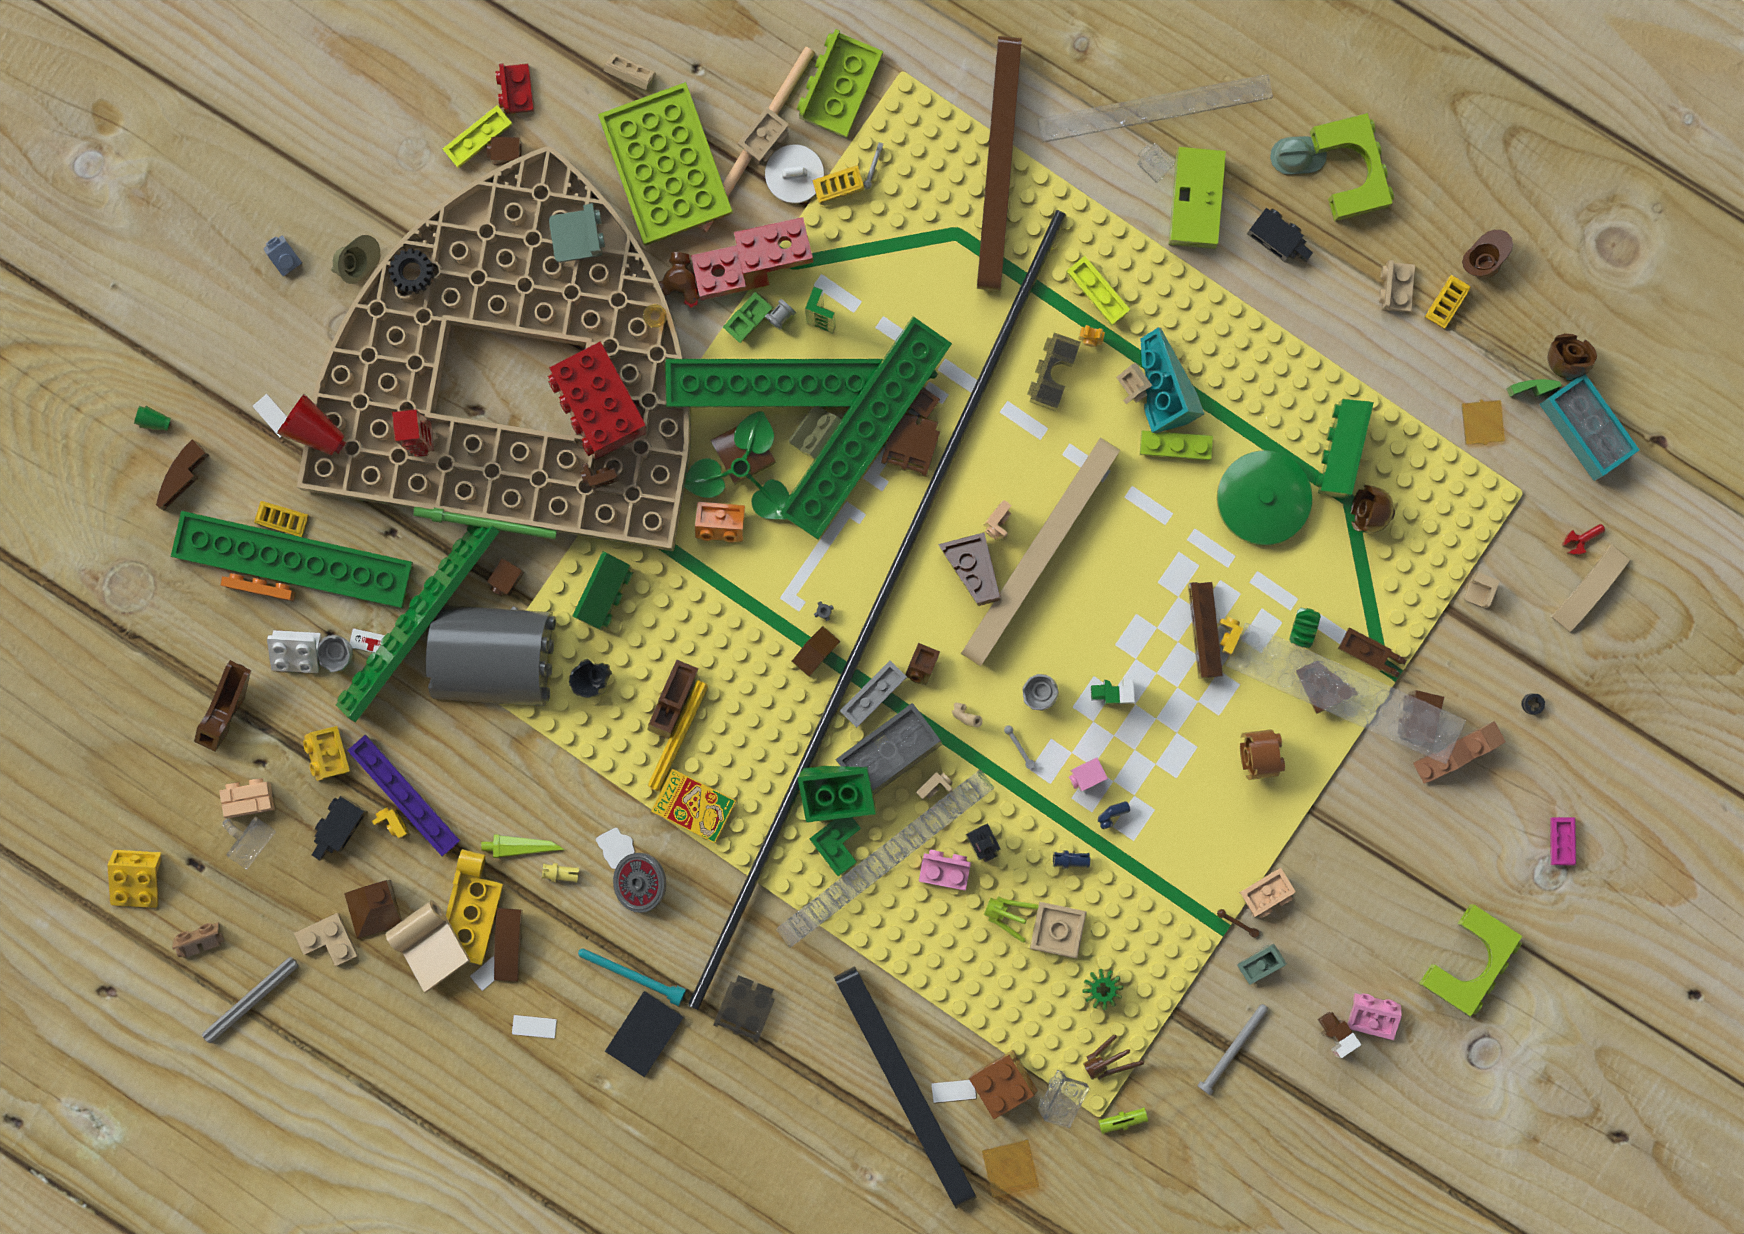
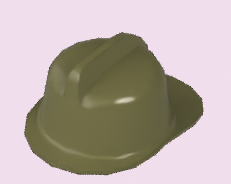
M361 235L355 238L347 246L341 247L335 252L331 271L337 273L348 284L357 283L378 264L380 259L379 243L374 237L369 235Z

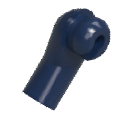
M1127 801L1109 806L1098 816L1101 829L1113 826L1111 818L1130 812V806Z

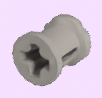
M782 299L778 301V306L765 316L778 330L782 329V325L791 315L794 316L796 314Z

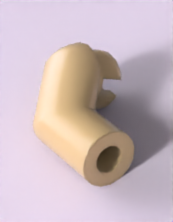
M957 702L954 704L952 714L956 719L967 726L980 727L982 725L981 716L965 713L966 704Z

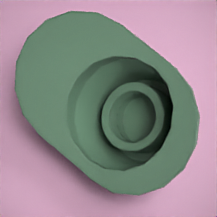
M1309 136L1287 137L1280 139L1274 144L1270 159L1275 169L1283 174H1305L1316 172L1322 168L1326 162L1327 152L1315 154L1312 139Z

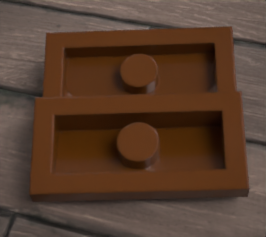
M737 426L711 440L727 471L731 469L732 462L737 458H742L747 450L740 449L735 445L734 433ZM770 450L762 454H756L751 451L747 458L751 465V475L776 463ZM733 473L729 475L734 485L747 479V477L738 478Z

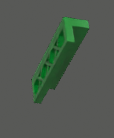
M813 287L805 307L806 322L809 325L833 334L835 330V312L823 308V290Z

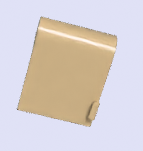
M433 900L427 902L386 932L387 941L394 950L403 953L425 993L470 961L443 910Z

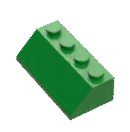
M1342 399L1339 401V404L1334 405L1332 418H1335L1333 427H1329L1326 438L1330 443L1328 450L1324 449L1321 463L1324 464L1323 473L1319 472L1316 480L1319 494L1344 500L1352 495L1374 402Z

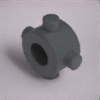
M822 601L818 602L817 612L814 613V616H819L829 621L831 610L834 609L833 605L828 606L823 604Z

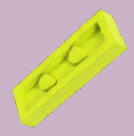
M496 105L446 145L443 151L455 166L460 168L485 148L487 144H490L491 137L500 136L513 124L499 106Z
M1086 256L1066 271L1111 326L1130 311L1129 307Z

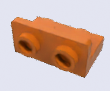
M698 502L695 538L705 541L724 540L730 543L742 542L745 505Z

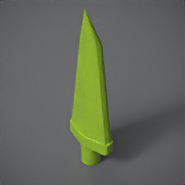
M494 834L493 842H481V851H493V858L565 850L552 841L501 836L500 834Z

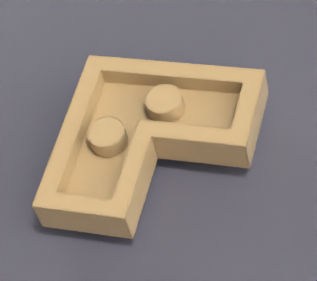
M339 913L294 933L303 955L326 945L335 966L358 956Z

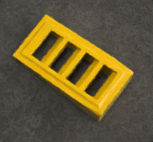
M858 165L812 180L818 203L864 191ZM850 175H853L855 182L854 186H851L848 177ZM839 178H844L845 189H842ZM832 180L835 181V185L837 188L836 192L832 191V187L830 184V181ZM821 183L826 184L827 195L823 194Z
M1450 275L1424 317L1445 329L1471 286ZM1450 285L1462 291L1461 294L1450 289ZM1447 293L1456 299V302L1454 303L1449 300L1444 294ZM1441 301L1442 303L1451 307V310L1448 311L1444 307L1440 306L1439 302ZM1436 309L1446 316L1445 320L1434 314V310Z
M260 501L254 523L303 537L309 515ZM267 508H269L271 510L268 520L266 522L263 520L266 514ZM279 511L280 515L276 525L273 522L276 512ZM286 514H290L287 526L282 527ZM295 516L300 517L296 531L292 530Z

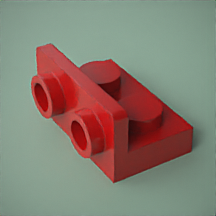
M504 63L499 64V71L495 72L497 85H501L502 94H498L499 107L504 108L506 114L533 112L534 105L529 64L505 66Z

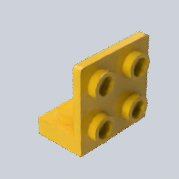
M113 851L107 865L111 905L158 907L157 871L162 861L161 852Z

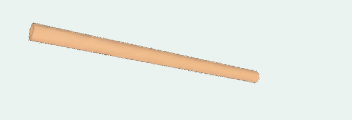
M804 48L770 104L769 109L775 114H779L813 58L815 52L812 49ZM744 150L723 182L727 197H729L752 159V156ZM713 221L698 226V228L707 232Z

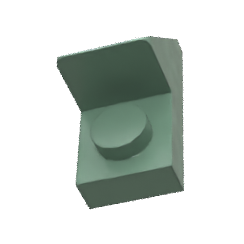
M1268 944L1259 952L1238 963L1237 966L1249 985L1284 967L1287 963L1275 944Z

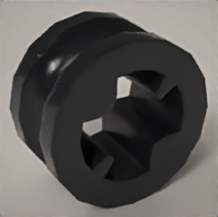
M1530 693L1523 697L1521 706L1526 713L1537 715L1544 710L1545 701L1541 695ZM1533 697L1536 698L1535 702L1539 703L1538 708H1534V711L1528 705V701H1533Z

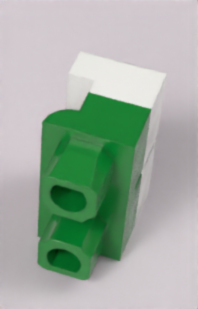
M1124 678L1122 686H1112L1111 682L1105 679L1103 685H1091V701L1104 700V705L1133 704L1135 702L1133 678Z

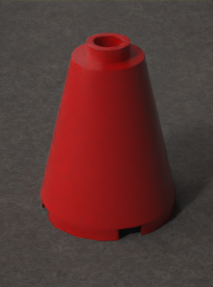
M305 394L300 397L285 422L277 431V434L331 456L334 452L339 454L346 444L343 441L345 435Z

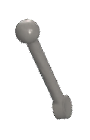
M878 143L867 179L863 182L864 189H870L872 186L871 179L884 143Z
M1007 725L1004 728V732L1011 737L1026 762V768H1034V761L1030 760L1013 733V727Z

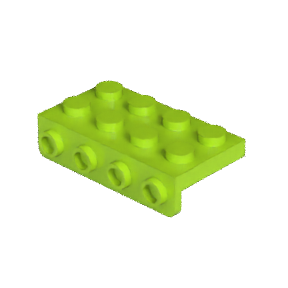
M835 29L834 33H829L824 46L827 49L825 54L819 55L815 65L818 68L815 77L810 76L806 85V89L809 91L806 98L801 97L796 110L800 111L799 119L847 138L881 60L883 51L840 33V30Z

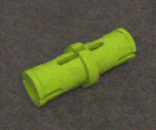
M1143 1107L1126 1113L1121 1111L1118 1112L1119 1115L1098 1120L1103 1135L1119 1129H1123V1131L1128 1130L1130 1126L1148 1122V1117Z

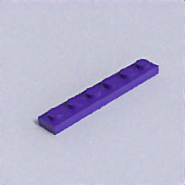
M364 735L347 750L442 857L461 841L367 735Z

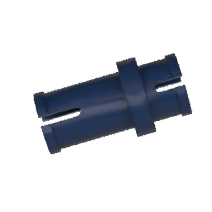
M1063 850L1062 853L1053 852V867H1062L1063 869H1068V867L1089 868L1090 853H1069L1068 850Z

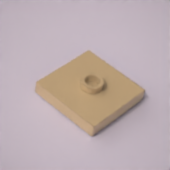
M1039 902L1030 949L1077 958L1087 911Z

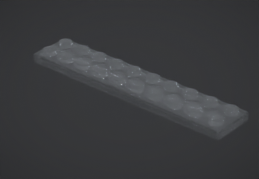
M1245 623L1244 629L1226 665L1231 669L1446 765L1466 723V720L1248 623Z

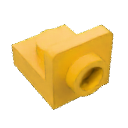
M1227 617L1226 620L1220 619L1218 623L1231 630L1230 633L1225 632L1220 645L1224 646L1221 652L1231 655L1244 628L1239 626V621Z
M388 807L376 813L377 818L372 820L374 825L388 820L389 823L386 826L393 837L397 836L398 839L410 834L396 809L389 810Z

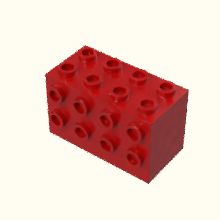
M601 341L549 367L548 383L554 394L557 392L560 394L559 403L565 414L570 413L571 426L576 435H582V446L588 456L592 455L597 460L646 434V424Z

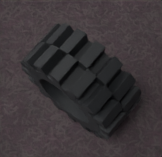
M408 249V251L402 250L400 255L396 254L394 256L395 260L390 262L391 268H389L390 278L395 286L407 294H419V291L423 290L424 292L427 290L425 287L427 285L430 286L432 284L431 279H434V267L429 258L417 249L416 251L413 249ZM409 263H416L420 266V275L415 280H407L403 276V269Z

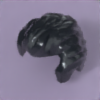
M589 659L581 661L570 674L569 686L573 693L585 698L604 694L607 690V682L612 674L610 666L604 663L593 664Z

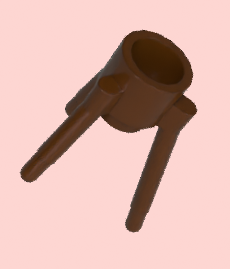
M1112 1035L1096 1051L1086 1056L1088 1061L1083 1063L1092 1080L1097 1077L1100 1080L1105 1076L1144 1064V1061L1141 1060L1107 1070V1065L1130 1053V1049H1126L1103 1061L1101 1056L1096 1058L1117 1038L1116 1035Z

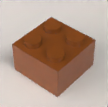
M1014 1050L999 1057L969 1077L970 1082L993 1119L1032 1098L1038 1091Z

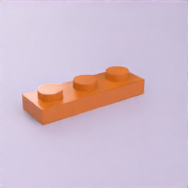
M230 573L229 577L222 576L220 585L223 587L294 602L296 592L291 591L289 585L276 583V587L267 586V581L253 578L252 582L243 581L244 576Z

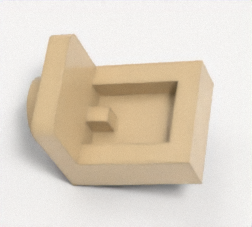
M1136 363L1129 366L1116 377L1129 395L1123 400L1125 404L1132 400L1135 403L1139 402L1147 396L1145 391L1152 386Z

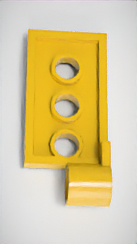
M462 849L445 916L458 939L461 930L467 929L471 932V940L468 943L461 941L460 943L470 959L469 962L483 965L504 884L481 878L486 855ZM474 883L483 885L484 892L479 897L471 893V886ZM468 906H474L478 911L477 917L473 920L465 916V909Z

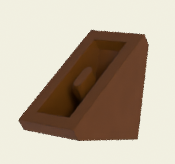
M822 626L806 642L791 662L810 677L841 641Z

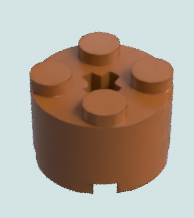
M1272 729L1241 734L1240 738L1245 737L1244 743H1240V757L1243 770L1248 769L1250 775H1245L1248 780L1277 777L1280 772L1285 771L1284 758L1280 757L1279 748L1282 747L1280 733L1275 734Z

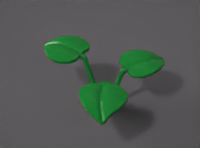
M758 411L742 420L734 433L735 445L740 449H747L743 457L735 459L731 464V469L724 473H721V466L717 461L710 458L698 460L687 473L685 488L697 496L712 498L724 491L725 483L722 479L723 477L732 473L738 478L747 477L759 489L753 494L751 500L755 513L766 519L786 520L787 518L778 512L790 496L787 488L781 482L774 479L768 480L762 486L750 474L751 465L747 458L751 451L756 454H762L768 451L774 442V432L765 413Z

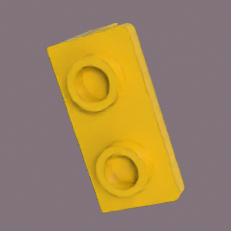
M337 726L310 732L304 736V750L307 754L309 753L311 760L309 765L312 776H315L316 781L350 771Z

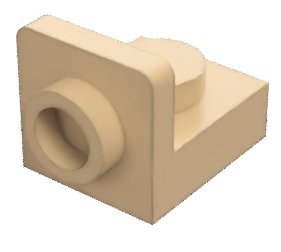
M936 772L916 793L922 799L925 796L930 799L939 790L937 787L939 783L950 793L953 790L950 786L953 782L944 773L939 775Z

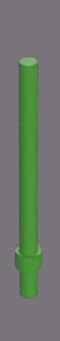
M414 507L413 516L429 518L433 522L442 523V521L484 528L493 526L501 531L556 539L557 530L445 512L444 509L436 507L434 509Z

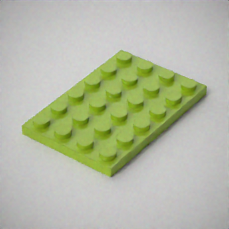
M686 82L598 114L645 246L733 214Z

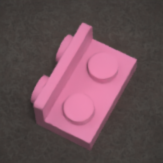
M929 850V854L924 853L919 882L966 890L971 862H967L966 856L953 854L951 859L943 857L944 852Z
M1355 993L1353 997L1354 1004L1347 1022L1350 1029L1394 1040L1402 1016L1401 1005L1390 999L1381 1000L1369 994Z

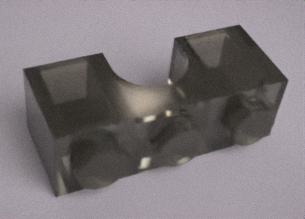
M1054 333L1052 338L1047 337L1043 351L1047 352L1044 360L1039 359L1035 373L1039 374L1037 382H1031L1027 395L1031 396V403L1053 411L1057 410L1065 386L1056 383L1052 379L1051 369L1059 364L1072 367L1081 343L1080 341Z

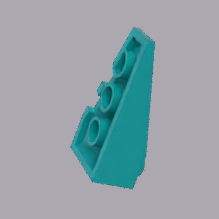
M1158 327L1140 338L1142 367L1145 368V376L1152 384L1146 390L1147 403L1144 404L1145 414L1152 433L1185 426L1203 416L1204 411L1197 392L1162 329Z

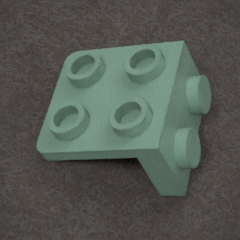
M593 203L583 205L584 210L550 216V231L554 256L557 262L561 263L603 256L602 248L605 247L603 233H599L598 224H602L600 210H596Z

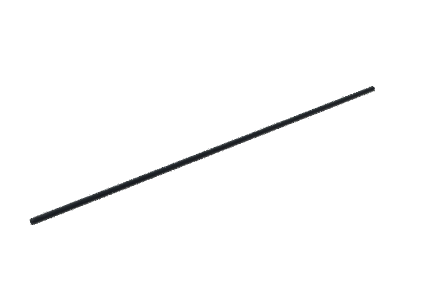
M1056 210L691 996L688 1006L696 1010L700 1008L800 792L797 777L803 768H811L1066 218V214L1062 211Z

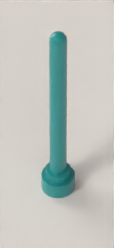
M584 948L578 951L579 957L667 996L666 999L670 1000L671 1004L680 1006L686 993L685 988L678 985L677 987H669Z

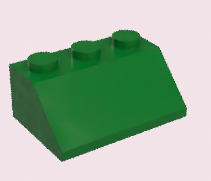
M602 551L572 617L600 631L604 627L608 628L613 618V615L610 614L614 605L618 607L623 597L621 589L624 584H629L634 572L630 571L632 566Z

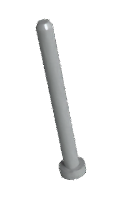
M1262 1004L1257 1008L1205 1082H1199L1197 1086L1210 1096L1212 1095L1214 1090L1211 1088L1268 1011L1267 1006Z

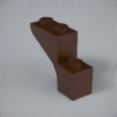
M231 660L228 662L209 709L197 727L195 743L216 752L229 733L232 717L245 700L251 674L250 669Z

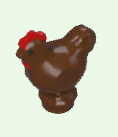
M672 252L669 263L673 267L665 273L662 281H658L664 296H668L673 292L681 293L685 298V305L689 307L696 306L700 299V296L697 295L698 290L695 289L696 279L686 268L691 263L689 260L690 254Z

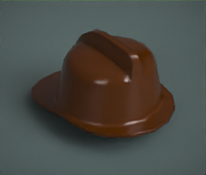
M1494 229L1486 232L1463 256L1462 264L1465 271L1478 279L1490 278L1496 275L1501 269V264L1512 252V237L1503 230Z

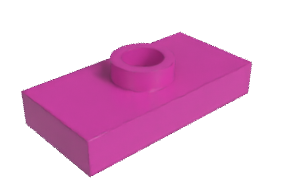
M1550 817L1551 865H1576L1575 817Z

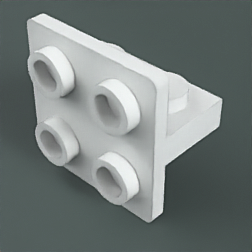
M273 630V634L267 638L271 670L318 673V644L321 642V633Z

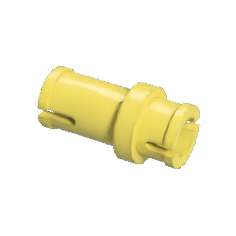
M543 863L542 879H551V882L563 880L577 883L579 868L558 866V863H553V865Z

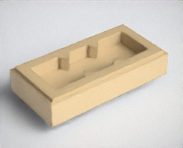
M615 53L607 61L603 70L622 79L626 83H631L644 90L649 87L656 74L655 71Z

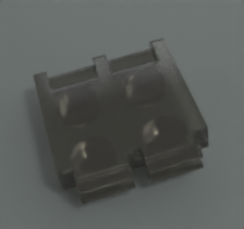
M738 975L736 982L731 981L713 1026L718 1027L719 1025L734 1031L733 1034L735 1035L739 1033L754 1039L753 1042L758 1043L775 998L771 997L774 989L758 983L756 990H752L751 987L754 981ZM723 1019L733 1024H736V1027L724 1023L720 1020ZM743 1027V1028H746V1029H748V1030H751V1031L755 1032L756 1035H754V1034H752V1033H749V1032H747V1031H744V1030H742V1029H740V1028Z

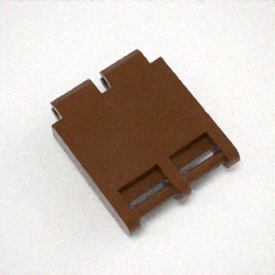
M905 412L889 435L881 463L886 464L887 462L902 467L901 470L906 471V469L922 473V476L926 477L940 431L936 430L938 422L922 418L920 425H917L918 416ZM888 456H889V457H893L894 459L902 460L903 462H899V461L890 459V458H888ZM908 462H909V463H912V464H915V465H917V466H922V467H924V469L919 468V467H916V466L909 465Z

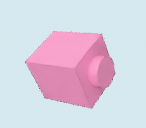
M1097 757L1070 770L1072 775L1069 776L1074 789L1079 788L1080 791H1084L1108 779Z

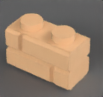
M263 778L249 780V785L240 786V782L226 784V789L220 790L224 819L275 810L271 783L264 782Z

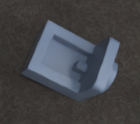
M283 235L279 238L274 237L266 243L264 251L282 276H285L302 264Z

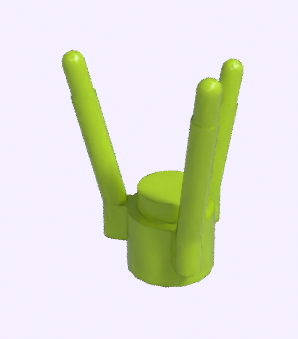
M999 896L997 900L990 898L984 913L985 916L989 917L988 921L995 923L1024 943L1026 941L1024 937L999 919L1003 920L1004 917H1007L1022 924H1025L1026 920L1006 912L1008 907L1004 905L1037 910L1038 905L1007 900Z

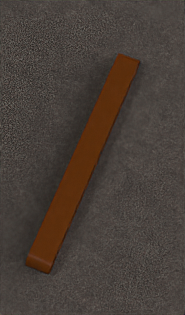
M998 36L977 277V289L1000 291L1022 44V38Z

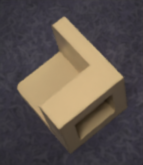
M1479 572L1474 573L1464 600L1485 609L1489 608L1500 581Z

